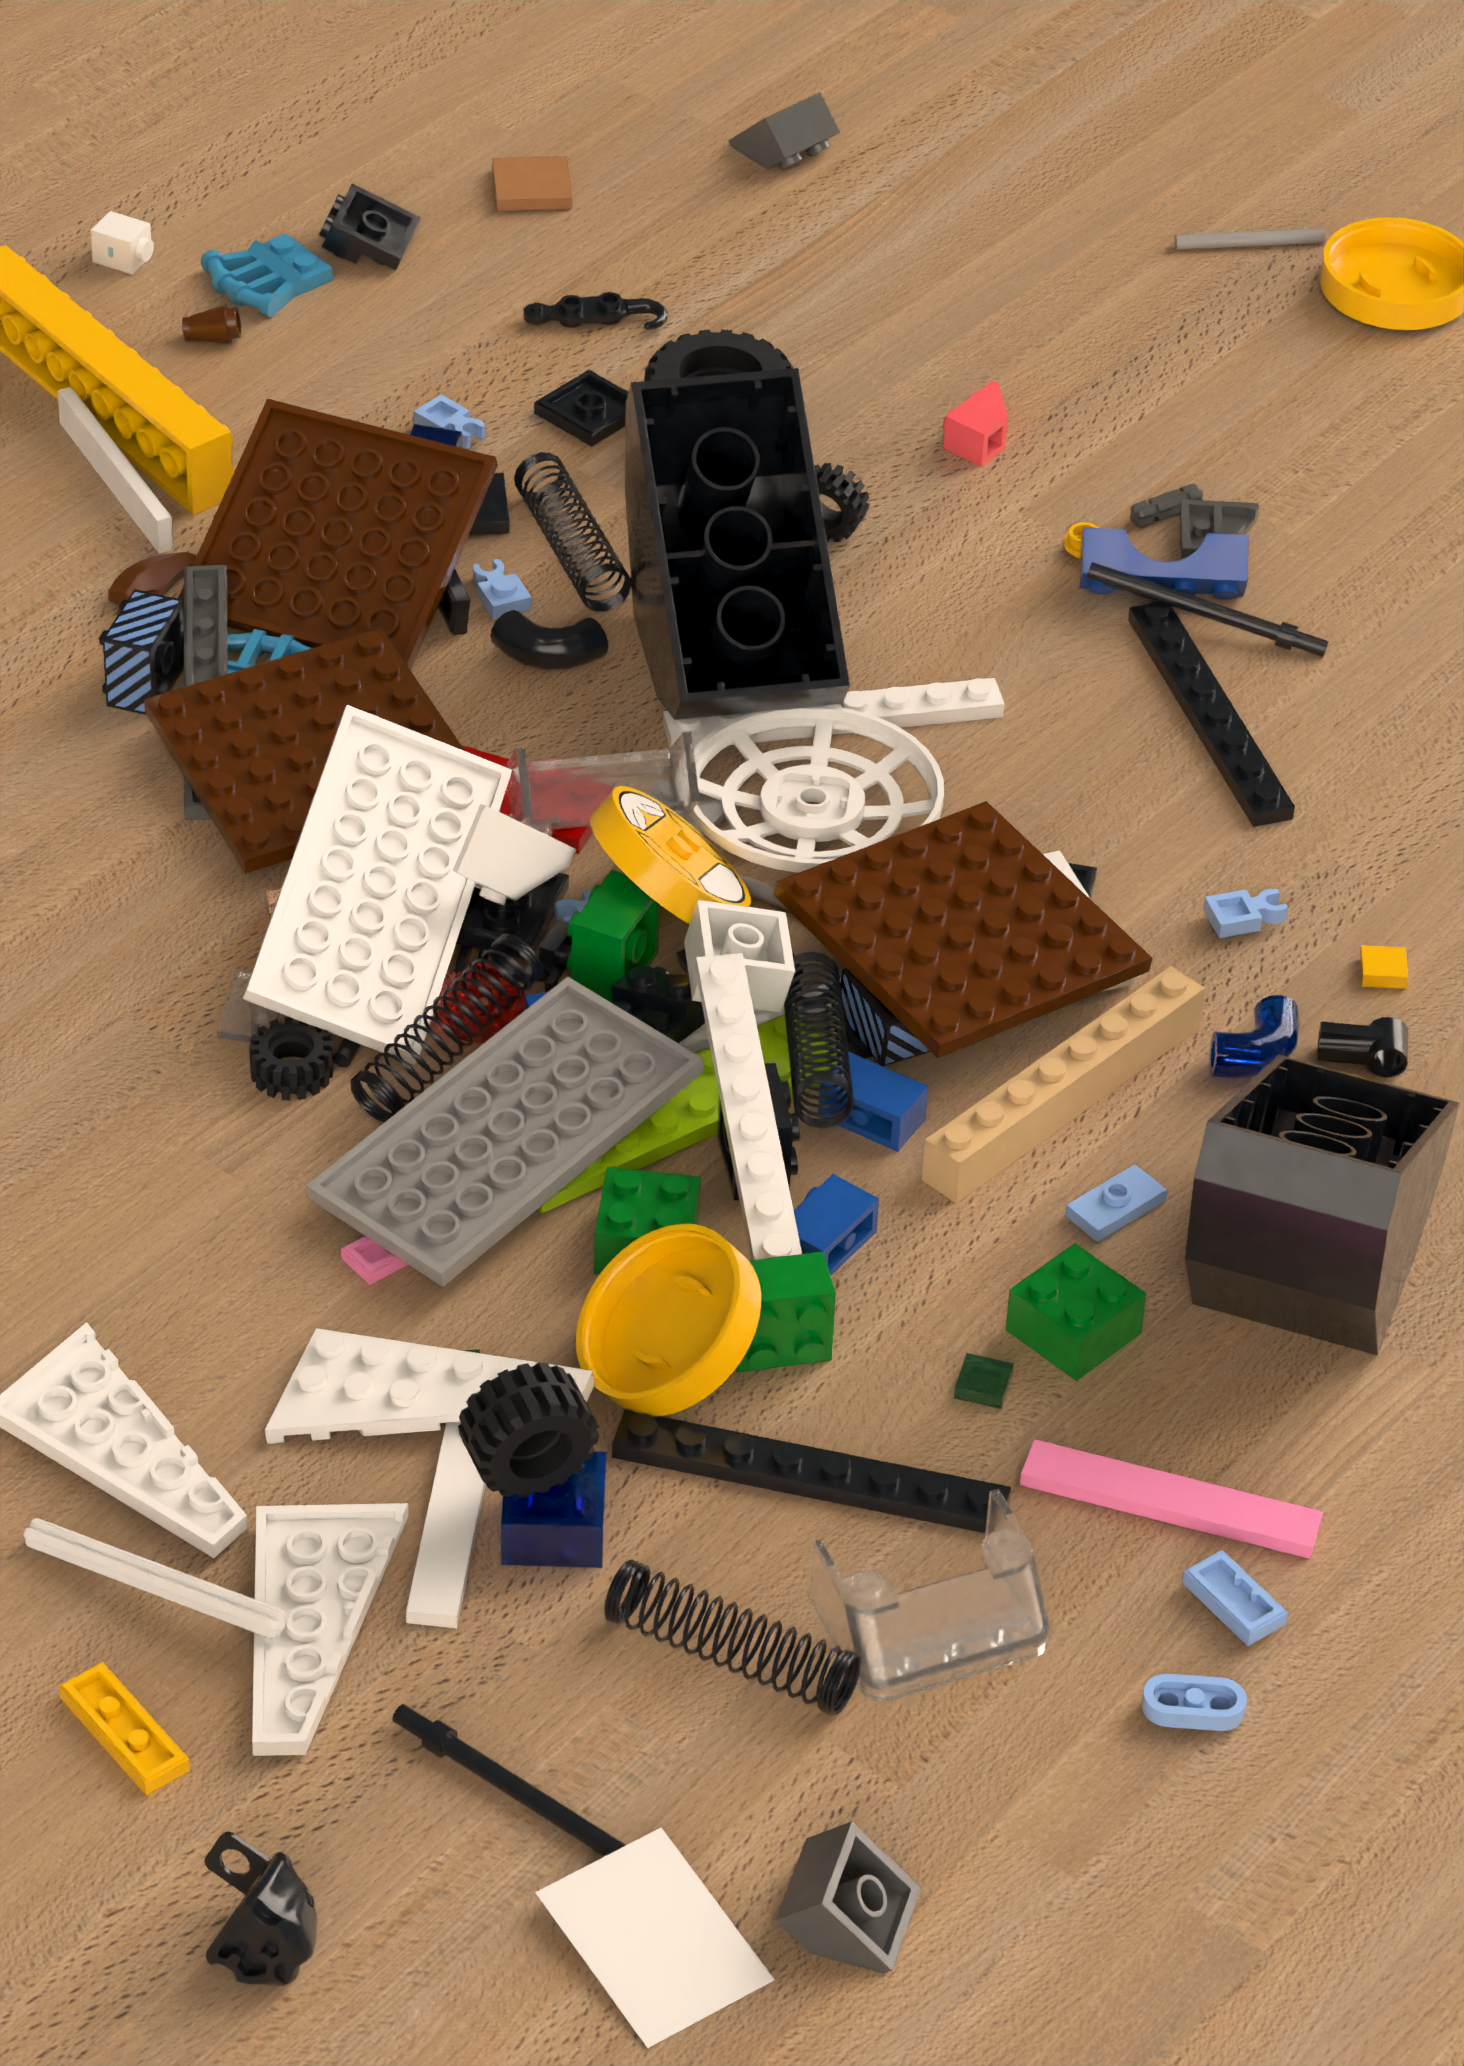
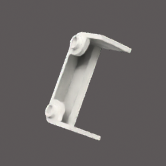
M480 804L452 871L475 881L474 887L481 889L479 894L481 897L504 906L507 898L516 901L568 868L576 849L486 805Z

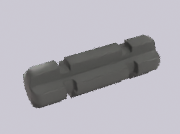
M1189 484L1179 489L1180 492L1178 489L1148 499V503L1147 501L1133 504L1130 508V519L1137 527H1144L1154 523L1153 519H1155V522L1175 516L1179 514L1181 499L1202 500V496H1204L1203 491L1196 484Z

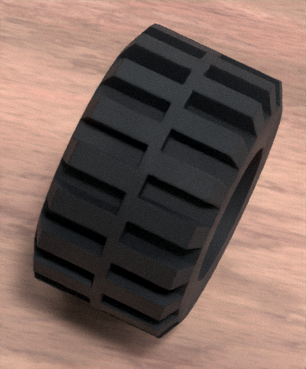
M538 1362L532 1367L526 1363L518 1365L514 1370L508 1371L506 1369L498 1373V1377L495 1379L487 1380L479 1386L481 1390L478 1393L471 1394L466 1401L468 1407L461 1410L459 1416L461 1424L458 1426L462 1441L482 1481L485 1482L487 1488L491 1491H499L501 1496L511 1497L517 1494L519 1498L529 1497L532 1493L538 1492L540 1495L550 1491L551 1487L561 1486L569 1481L568 1478L572 1474H578L585 1467L583 1462L592 1458L595 1452L593 1445L598 1443L599 1440L597 1422L574 1378L570 1373L566 1374L564 1368L557 1365L550 1368L548 1363Z

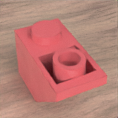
M992 380L982 389L974 392L970 398L957 408L947 413L943 421V449L981 467L1005 449L1008 416L999 383Z

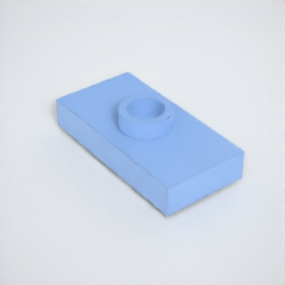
M1134 1164L1067 1204L1065 1217L1098 1243L1166 1202L1167 1189Z
M1223 1550L1183 1572L1182 1583L1247 1646L1252 1645L1287 1624L1288 1612Z

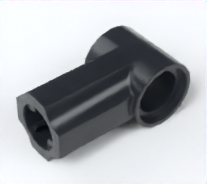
M1381 1017L1374 1020L1369 1026L1321 1021L1317 1060L1367 1065L1369 1070L1377 1076L1385 1078L1395 1077L1404 1072L1408 1065V1028L1404 1022L1393 1017Z

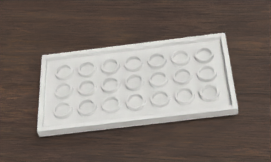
M347 705L339 722L243 999L383 1053L385 1046L389 1043H394V1038L397 1034H403L404 1028L407 1025L413 1024L417 1015H423V1010L427 1006L433 1005V1000L440 994L475 886V881L452 870L480 804L499 812L512 770ZM430 1009L427 1015L432 1016L433 1009ZM423 1019L417 1022L418 1025L425 1026ZM410 1028L407 1034L415 1036L413 1028ZM417 1028L421 1039L424 1041L427 1032ZM404 1037L397 1041L398 1044L406 1046ZM408 1038L411 1048L420 1055L422 1049L420 1043ZM391 1047L388 1053L396 1055L394 1047ZM398 1047L403 1060L415 1065L416 1060L412 1055Z

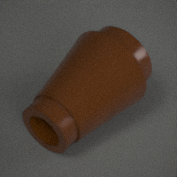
M224 304L190 315V317L182 318L183 334L186 341L232 343L233 339L241 338L242 336L240 314L237 307L228 308V305Z

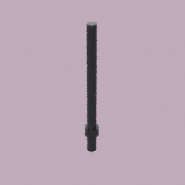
M1093 562L1087 574L1089 579L1276 641V646L1288 650L1295 647L1324 657L1329 642L1297 631L1298 626L1282 622L1279 625Z
M401 1704L394 1712L392 1721L421 1739L422 1747L439 1758L448 1756L604 1857L626 1846L623 1842L457 1738V1731L440 1720L432 1722L405 1704Z

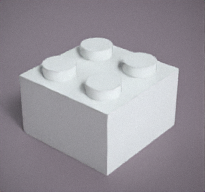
M697 900L684 940L692 1001L701 1002L695 971L696 957L742 953L753 1010L781 1013L795 973L786 912Z

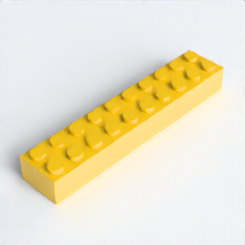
M7 245L0 246V351L57 400V390L68 387L74 389L124 456L192 515L220 504L234 474L232 466V446L234 441L229 428L212 417L203 406L198 405L188 397L179 386H175L165 378L156 367H152L133 348H129L117 338L110 329L100 324L93 318L90 312L82 309L67 293L62 292L52 284L44 274H40L22 256L17 255Z

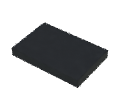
M558 873L516 901L507 898L504 906L479 895L481 889L474 887L456 944L490 950L492 943L501 934H512L525 941L536 951L555 915V903L563 900L569 888V875ZM502 944L507 955L524 958L511 946Z

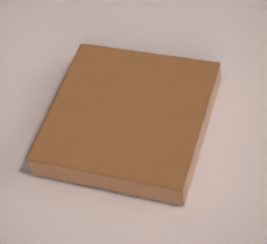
M567 156L492 158L497 211L572 209V192Z

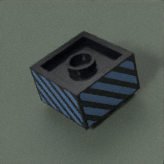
M134 589L128 600L122 601L119 606V614L109 630L103 631L99 637V644L103 645L105 683L102 686V692L106 694L108 707L146 715L144 699L171 691L184 670L182 599Z
M847 968L842 969L840 985L844 1019L848 1021L850 1028L860 1041L866 1044V1048L879 1065L886 1066L930 1052Z

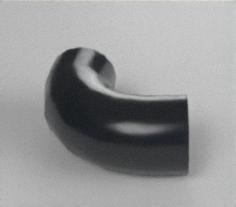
M511 610L501 615L495 621L490 634L491 642L507 656L524 665L545 670L570 669L588 664L605 656L608 651L606 633L602 626L593 618H585L562 628H548L532 622L519 611Z

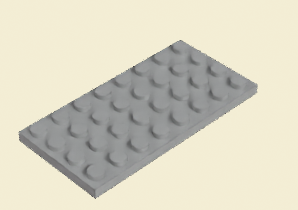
M566 977L306 1185L308 1199L444 1287L704 1072L703 1058L573 979Z

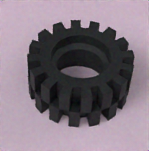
M824 463L821 468L819 464L815 465L819 495L831 498L841 509V511L832 510L820 500L826 540L829 542L833 537L836 543L852 535L866 516L870 504L866 503L869 499L868 492H861L865 486L861 480L857 483L853 481L856 474L851 470L847 475L843 474L844 467L838 464L832 470L831 463Z
M285 1017V1024L281 1025L277 1019L269 1021L270 1029L264 1025L257 1029L258 1035H252L250 1039L251 1045H249L252 1082H256L258 1090L262 1092L267 1088V1096L275 1098L278 1092L282 1093V1100L290 1101V1094H297L298 1100L306 1099V1091H309L314 1096L320 1093V1086L326 1088L329 1085V1078L333 1077V1044L327 1030L322 1032V1029L319 1027H309V1024L299 1021V1024L293 1023V1018ZM290 1056L303 1058L295 1061L281 1060V1058Z

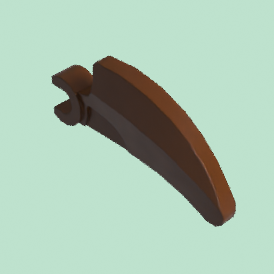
M189 552L169 553L138 561L125 569L114 580L108 591V600L120 605L123 600H128L134 589L164 595L174 583L184 576V566L193 565L196 555Z

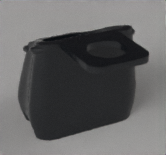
M229 1831L223 1832L205 1857V1865L210 1871L238 1889L245 1896L208 1948L206 1959L210 1965L221 1964L232 1970L237 1981L240 1983L283 1986L292 1983L298 1976L300 1965L312 1957L315 1948L317 1915L313 1896L295 1872L292 1862L286 1854L277 1852L270 1859L236 1834ZM228 1849L241 1852L249 1862V1871L246 1873H235L228 1869L223 1863L222 1852Z

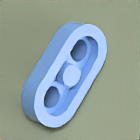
M1159 1674L1152 1677L1146 1682L1142 1697V1711L1151 1722L1159 1726L1212 1731H1228L1238 1727L1244 1720L1247 1705L1245 1690L1233 1680L1181 1674Z

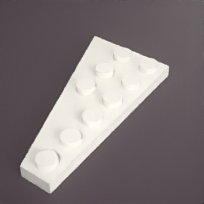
M87 1322L0 1394V1428L212 1558L219 1555L247 1529V1515L220 1482L215 1477H209L199 1465L196 1453L189 1445L184 1446L175 1436L174 1427L138 1383L135 1380H129L118 1366V1359L109 1349H103L96 1340L94 1330Z
M316 1328L265 1428L267 1444L285 1443L286 1435L311 1434L312 1440L331 1439V1432L358 1430L363 1436L441 1430V1423L460 1422L461 1410L468 1407L466 1401L471 1394L478 1393L481 1390L479 1386L485 1381L498 1377V1373L506 1369L511 1371L516 1369L518 1365L526 1363L532 1367L538 1362ZM559 1366L564 1368L566 1374H571L587 1403L595 1385L593 1371Z
M408 1503L256 1506L255 1600L283 1610L287 1624L276 1639H271L254 1632L253 1756L306 1755L408 1519Z

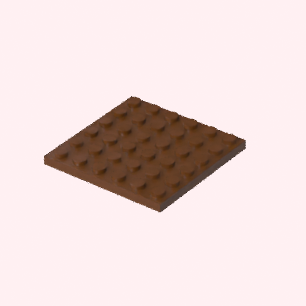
M267 399L192 566L227 565L228 627L250 633L254 629L266 631L267 636L279 638L282 634L294 636L295 641L309 648H315L381 627L411 671L498 467L496 457ZM183 585V588H182V590H181V592H180V594H179L178 599H182L183 615H184V585Z
M381 627L144 699L146 715L245 874L292 859L339 722L347 705L465 751Z
M987 801L783 878L775 883L773 895L937 1059L1150 971L1153 959Z

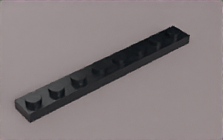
M1151 602L1145 605L1130 607L1129 623L1252 826L1256 827L1293 820L1295 805L1172 606L1161 602Z
M626 1409L623 1412L612 1443V1458L995 1536L1001 1535L1011 1495V1487L661 1416L652 1417L648 1414H638Z

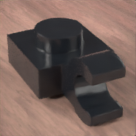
M561 920L555 923L539 945V958L543 966V976L537 982H545V992H549L558 985V980L565 970H568L567 961L572 950V938L568 936L569 923ZM529 965L525 971L527 974L534 976Z

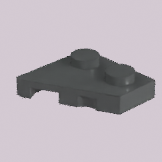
M1181 499L1179 510L1181 560L1193 554L1201 546L1207 533L1245 535L1257 521L1259 503Z

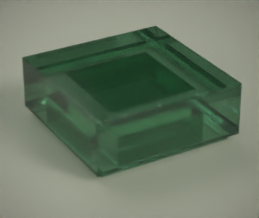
M966 1353L955 1385L954 1399L1002 1409L1013 1376L1014 1363Z

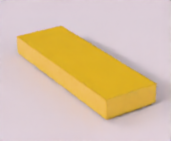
M103 1662L59 1685V1697L146 1796L190 1772V1759Z

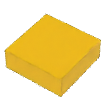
M1361 945L1359 958L1362 987L1407 988L1406 947Z

